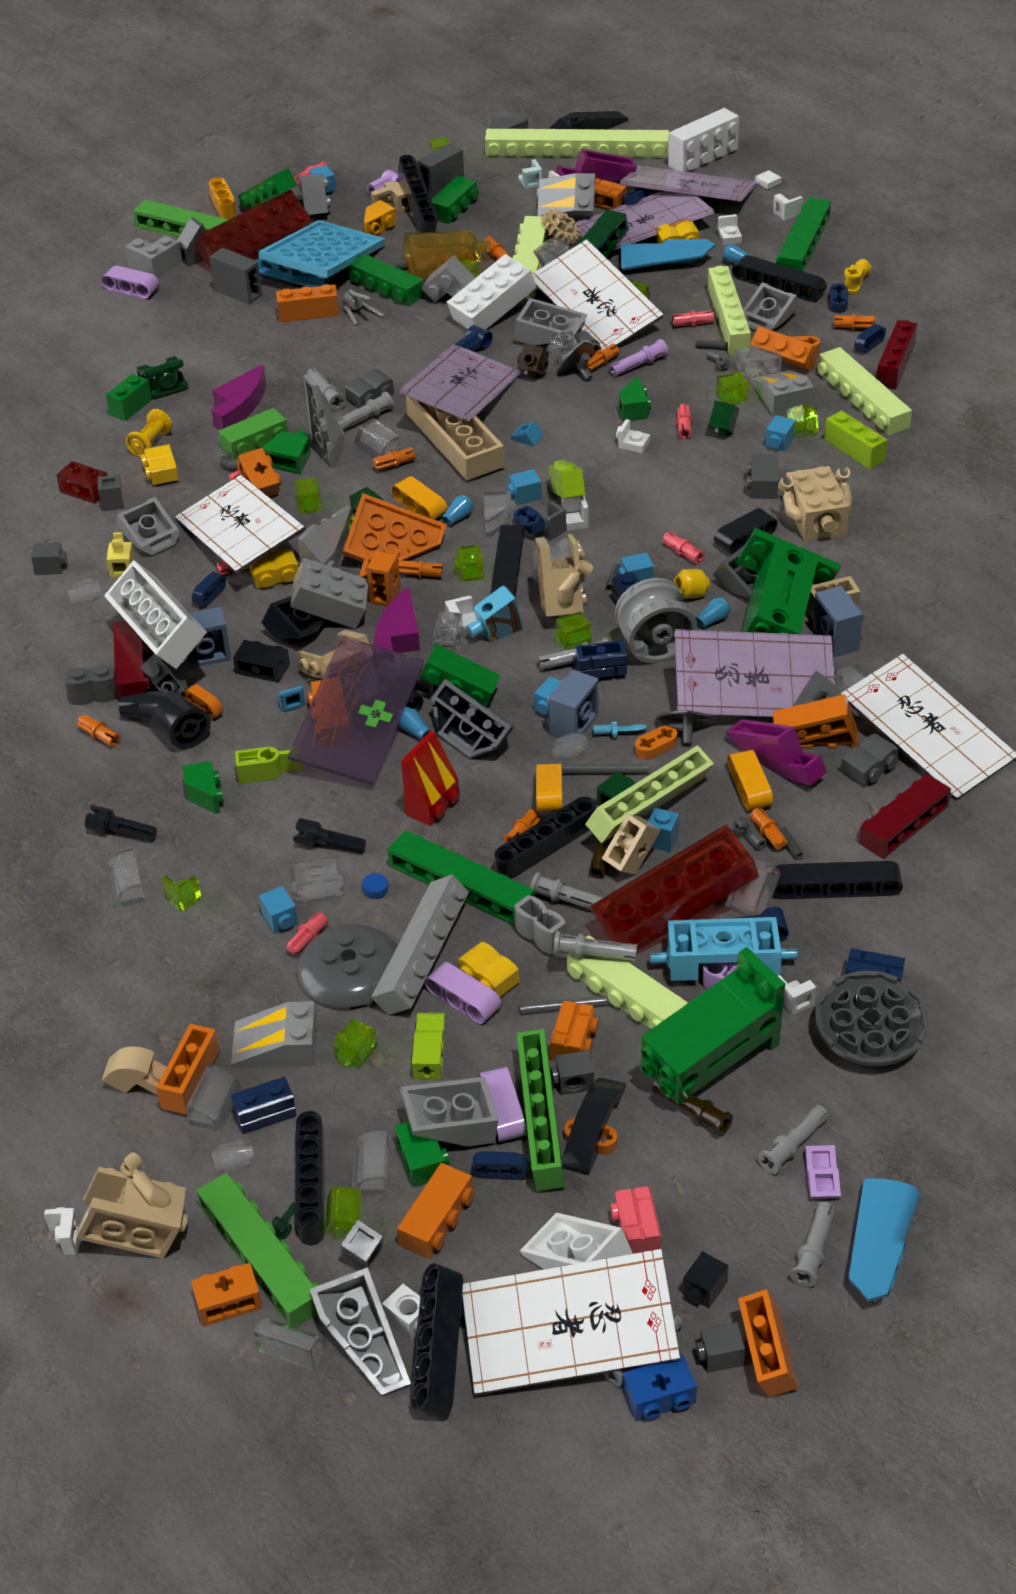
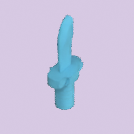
M611 722L608 725H593V734H612L613 737H617V731H640L646 729L647 726L644 724L617 726V722Z

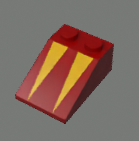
M430 731L401 760L406 815L428 826H432L437 819L442 818L445 811L452 804L456 803L460 797L458 777L435 732Z

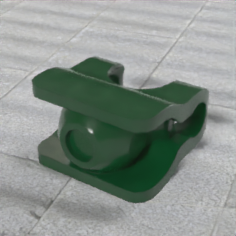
M172 356L165 358L166 363L158 366H148L145 364L136 367L138 376L149 380L152 398H158L189 387L183 373L178 370V368L184 366L182 359Z

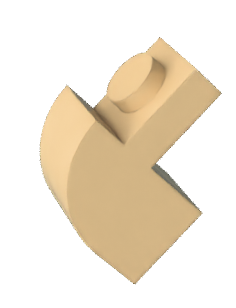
M401 182L384 183V188L371 192L372 204L381 200L394 207L399 213L411 209Z
M135 1046L124 1047L108 1059L101 1081L124 1093L137 1084L158 1095L156 1087L167 1067L152 1059L154 1052L149 1049Z

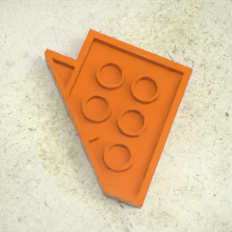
M362 493L342 555L363 562L359 576L367 578V566L376 551L398 555V562L400 560L407 561L438 548L447 524Z

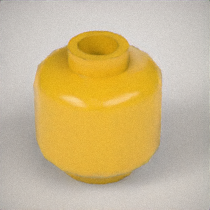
M683 569L674 578V583L680 588L683 599L702 598L710 585L708 577L701 569Z

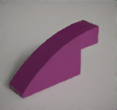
M581 149L574 169L557 166L555 173L560 176L575 173L595 174V178L616 182L634 173L637 170V166L633 158Z
M262 364L213 390L215 408L211 409L213 424L216 429L221 430L245 420L258 406L266 388L265 369Z
M410 588L402 590L390 602L378 621L374 636L376 672L382 661L394 664V654L420 650L419 632Z
M742 719L726 731V735L741 750H754L761 765L787 779L812 785L827 773L821 755L803 753L795 727Z

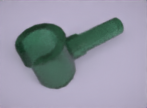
M295 1202L291 1203L281 1218L276 1216L272 1220V1226L276 1232L275 1236L281 1240L286 1239L291 1233L292 1225L288 1221L296 1210Z

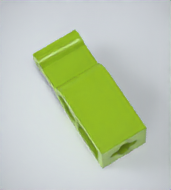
M262 747L235 751L239 784L273 780L279 777L281 772H300L303 770L300 748L295 747L291 750L278 751L273 747Z
M417 1013L412 1056L413 1080L442 1079L445 1013Z

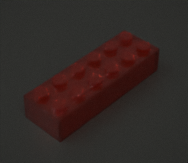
M290 189L201 233L194 245L211 269L209 256L221 248L252 259L259 255L260 250L310 225L312 219Z
M726 824L592 904L590 908L597 924L609 941L637 944L636 951L668 932V920L691 919L759 878L754 859Z

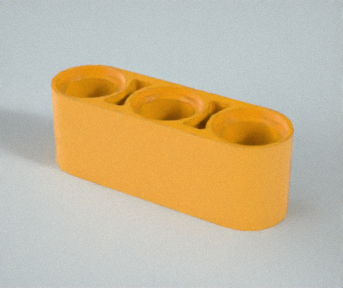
M219 177L209 180L210 196L219 217L234 220L237 217L235 200L226 181Z
M412 476L391 487L395 500L412 512L436 520L443 516L448 509L446 502L441 496Z
M754 750L728 754V769L745 809L749 811L772 806V791Z
M536 764L537 812L558 811L562 808L561 764Z

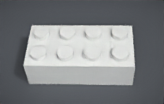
M723 108L669 132L668 166L681 174H685L737 150L739 116Z
M505 254L448 300L447 304L455 321L467 329L472 325H476L486 330L537 287L531 270Z

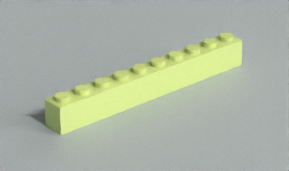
M487 129L485 154L486 156L579 157L581 149L627 158H668L669 130Z

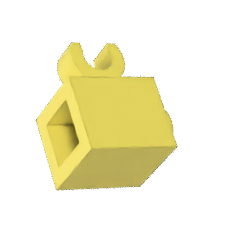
M115 532L113 533L114 540H112V543H109L106 559L110 577H120L135 560L132 542H124L123 533Z

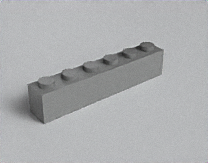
M453 874L430 882L371 996L388 1015L412 1007L469 893Z

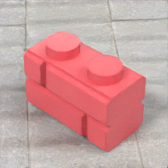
M646 1186L635 1188L634 1190H617L615 1193V1203L610 1204L613 1222H619V1227L622 1228L632 1253L661 1249L662 1237L651 1188Z

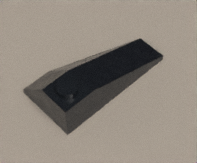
M618 111L572 112L558 119L550 129L608 130L627 122L628 117Z
M290 596L271 603L261 623L275 639H299L315 633L327 619L290 607L292 597Z

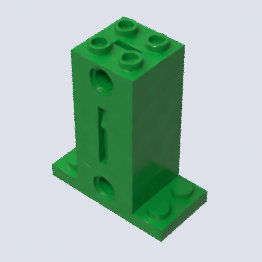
M755 528L736 562L740 566L757 572L741 634L799 636L812 585L832 581L839 572L841 564Z
M745 947L738 952L736 970L641 1036L640 1067L647 1078H653L656 1081L661 1092L667 1098L671 1097L677 1104H680L759 1045L764 1044L772 1051L780 1043L786 983L748 947Z

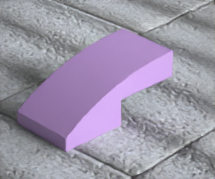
M835 1145L805 1146L810 1198H841Z

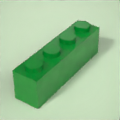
M287 168L237 196L240 205L244 208L245 212H248L297 186V183L290 169Z
M363 254L349 265L351 282L408 307L424 297V291L421 289L423 286L422 278L371 256Z

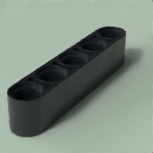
M402 155L399 159L398 177L419 232L426 237L434 236L437 229L438 215L420 169L413 156Z
M744 255L732 267V274L738 280L760 286L763 282L776 289L795 294L797 298L809 302L816 301L827 289L826 281L820 276L750 255Z
M501 524L491 594L504 585L516 598L524 542V525Z
M586 796L579 797L498 847L494 853L495 872L513 879L588 832L590 829L586 826V822L596 810L594 799Z
M894 861L781 864L775 866L771 871L773 893L779 899L894 896L903 889L900 867Z
M305 1111L296 1119V1224L300 1241L311 1246L320 1243L325 1237V1137L321 1116L315 1111Z
M431 1263L424 1271L421 1284L411 1407L414 1411L438 1419H444L451 1412L454 1400L463 1276L458 1271Z

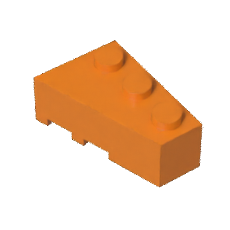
M845 694L773 711L774 724L795 727L802 749H812L813 745H828V749H836V745H852V748L859 746L858 727Z

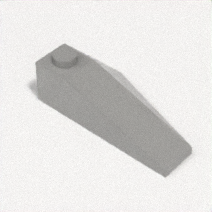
M307 374L303 377L311 445L323 460L333 468L336 466L344 450L343 440L345 439V434L337 423L318 385Z
M347 506L335 512L330 519H322L319 525L313 524L309 526L297 539L300 564L304 557L333 568L338 567L349 534V520L352 517L351 507Z
M368 1267L309 1289L322 1323L381 1396L411 1385Z

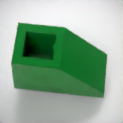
M639 377L634 378L619 392V412L623 422L626 419L630 421L648 419V410H651L650 397H647L646 386L642 385Z
M212 761L183 765L182 769L188 801L215 814L220 813L219 803L224 801L221 787L216 788L217 785H221L219 770H213Z

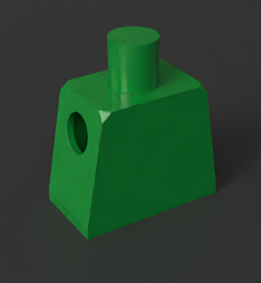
M298 430L296 434L282 431L262 447L265 454L269 455L272 460V468L298 475L302 473L311 453L308 435L303 430Z

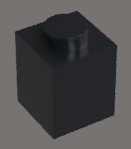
M702 1251L683 1277V1295L692 1303L710 1308L728 1283L729 1265Z

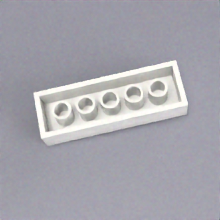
M135 560L104 595L151 650L175 669L187 659L188 654L202 641L203 636L207 633L151 572Z

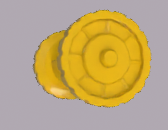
M159 409L150 410L146 416L147 425L140 432H131L127 435L125 443L131 453L139 457L145 455L144 449L152 448L151 442L158 434L166 435L172 430L173 423L171 418L164 411Z

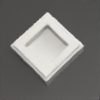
M768 170L755 176V183L768 190L781 184L782 177Z

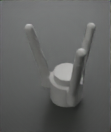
M352 289L344 294L342 302L345 305L343 310L348 313L354 325H357L358 322L351 310H359L362 306L376 315L384 317V314L362 301V299L370 301L371 297L354 292Z

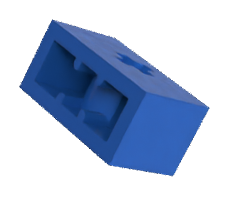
M684 1355L677 1359L660 1361L624 1372V1391L636 1421L655 1419L662 1413L672 1410H685L692 1404H696L697 1386Z

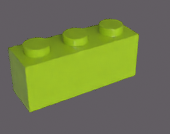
M842 410L826 418L825 441L869 469L886 461L888 439Z
M567 460L554 461V465L548 466L551 492L562 498L586 495L581 467Z

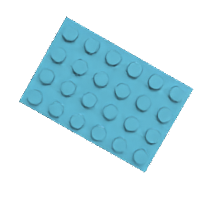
M318 220L260 250L259 259L265 260L268 264L283 265L286 269H297L303 274H314L318 278L327 279L340 270L347 268L363 254L369 255L385 246V238Z

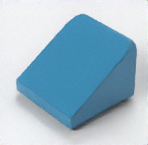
M536 422L520 425L512 434L511 440L533 446L543 436V433Z
M302 685L279 692L277 700L282 712L305 706Z

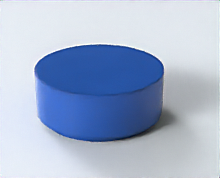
M379 873L367 875L362 881L363 893L369 898L383 897L389 890L388 879Z

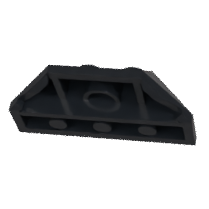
M446 679L431 697L437 734L471 759L498 749L513 730L512 726Z

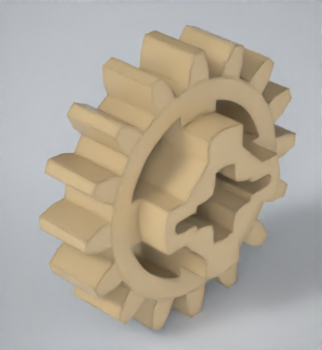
M555 208L552 210L548 209L541 218L543 220L541 224L545 226L544 230L547 231L549 236H553L555 241L561 242V244L565 242L568 246L570 244L573 245L580 237V229L576 228L578 224L575 223L573 218H569L567 213L561 212V210L556 211Z

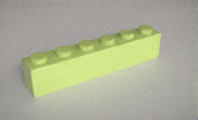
M525 216L524 223H520V234H518L515 255H513V259L530 269L532 274L542 267L548 237L547 231L544 230L545 226L541 224L543 216ZM537 288L526 297H535Z
M728 266L708 268V291L724 340L728 343L729 355L750 354L751 332Z
M841 347L819 354L817 365L819 374L877 424L880 429L888 435H892L910 428L912 410Z
M697 745L597 807L586 822V826L603 843L616 834L627 813L643 818L652 812L655 807H660L701 781L714 763Z
M589 935L586 937V938H588V939H593V940H595L594 938H592V937L589 936ZM567 954V971L573 978L584 982L595 993H599L602 996L608 995L612 1005L620 1007L635 1021H640L650 1029L688 1003L626 960L587 955L576 958L575 955Z

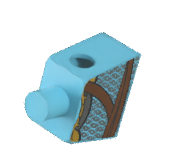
M503 585L475 605L476 621L466 626L472 638L483 633L490 642L523 630L516 598Z

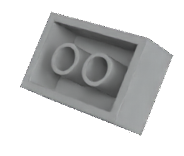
M303 557L294 576L290 607L356 629L366 611L368 579Z

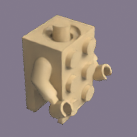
M825 466L786 473L789 485H785L783 478H781L778 487L785 494L783 495L786 514L794 520L804 542L847 535L849 513L852 505L850 484H847L850 476V469L848 467L845 469V476L839 473V468L834 476L831 468Z
M572 534L567 535L568 557L551 559L550 546L545 537L535 538L541 607L546 617L558 615V618L561 619L570 618L572 614L584 613L583 605H587L586 592L583 591L581 583L585 582V575H590L593 565L583 560L585 552L582 550V545H579V541H576Z
M131 1152L124 1159L120 1168L121 1172L113 1168L98 1167L83 1198V1203L88 1204L89 1207L78 1227L76 1239L164 1259L178 1231L184 1232L187 1224L188 1215L182 1213L186 1188L171 1182H160L150 1179L144 1171L140 1172L138 1170L142 1166V1159L134 1152Z

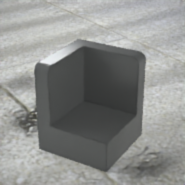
M120 475L98 477V492L102 511L123 509L124 503L121 493Z
M553 501L548 502V516L544 518L546 525L538 533L551 541L567 531L566 509Z

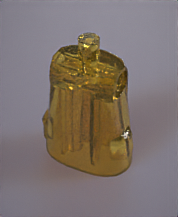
M470 230L405 232L403 236L404 255L408 262L410 274L422 279H427L430 274L452 256H455L467 269H471L481 263V253L491 252L490 240L478 242L475 234Z

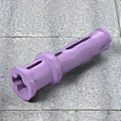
M662 339L657 340L651 346H643L638 353L610 364V374L616 377L641 364H651L659 357L668 356V347Z

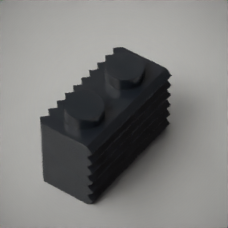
M243 640V643H241V646H239V649L233 656L235 672L237 674H245L246 676L271 680L276 683L279 682L290 664L288 649L282 646L262 644L259 641Z

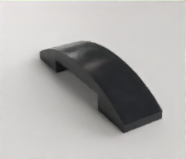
M599 1077L592 1084L582 1101L571 1128L562 1160L563 1169L590 1174L599 1153L598 1143L613 1107L617 1108L620 1103L626 1083Z

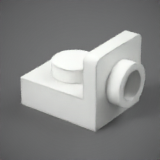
M736 214L718 217V235L723 245L742 243V235L737 226L738 217Z
M626 419L622 426H619L617 429L618 448L643 453L650 443V434L630 430V420Z
M58 1207L56 1209H46L44 1217L49 1231H55L56 1244L61 1245L64 1255H76L78 1241L76 1237L79 1222L74 1208Z

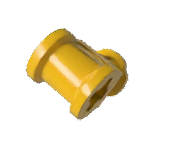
M860 259L855 265L845 269L844 285L848 287V294L859 292L863 284V278L870 274L872 270L869 261Z

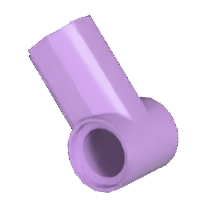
M386 170L381 178L369 183L367 192L370 194V197L372 191L384 188V183L400 182L398 173Z

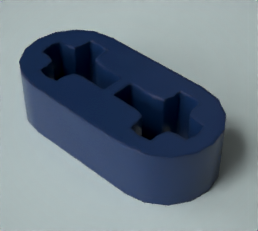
M641 187L631 189L622 195L624 206L639 204L649 197L648 188Z
M833 284L830 287L829 309L834 313H843L847 311L848 287L844 284Z
M878 324L871 325L856 338L855 350L865 354L883 341L886 335V328Z
M530 506L519 508L513 515L517 524L524 525V530L530 534L538 533L546 525L542 515Z
M217 572L209 573L193 590L192 603L201 607H207L224 590L226 577Z
M480 1151L473 1156L472 1172L479 1178L520 1180L527 1175L528 1159L523 1154Z

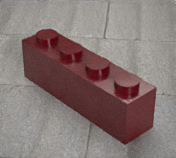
M897 320L877 367L876 379L888 389L896 390L916 343L918 323L908 320Z
M127 621L113 622L115 687L119 701L121 696L147 693V689H151L150 679L140 668L148 660L146 658L150 657L149 646L145 644L144 640Z
M929 774L924 775L919 780H915L906 791L899 793L891 803L881 807L877 814L862 823L860 826L859 844L880 858L885 859L949 807L951 788Z

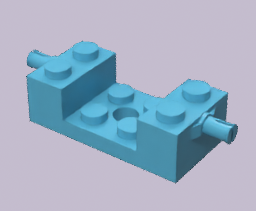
M776 917L668 920V948L666 952L662 953L650 952V964L667 963L670 969L671 981L698 980L699 963H738V952L748 947L778 976L781 975V960H797L798 951L797 948L781 949ZM726 939V940H728V941H727V942H722V941H719V940Z

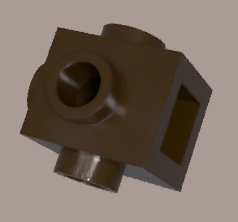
M524 343L523 350L517 359V367L524 371L523 375L535 378V375L543 376L544 371L547 370L549 365L548 357L550 352L542 347Z

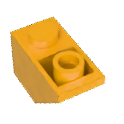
M381 200L366 207L364 217L365 233L376 236L397 225L394 207Z

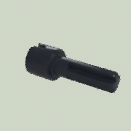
M91 805L90 809L94 814H86V829L104 834L112 830L148 841H153L156 838V827L115 816L111 809Z
M299 818L295 828L300 832L293 837L295 843L315 847V845L320 843L360 854L365 851L366 840L363 838L323 829L320 822Z

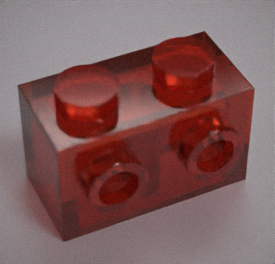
M71 461L56 475L60 493L96 504L100 500L98 477L107 476V472Z

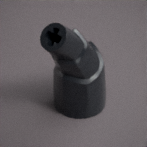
M174 690L169 693L148 691L144 694L121 696L119 700V713L121 717L143 719L152 723L174 746L180 749L197 746L205 739L210 730L211 719L208 713Z

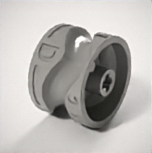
M649 578L632 585L621 595L615 607V619L625 640L628 642L632 654L640 661L646 663H660L676 658L674 631L697 632V622L690 608L683 604V594L680 588L668 579Z

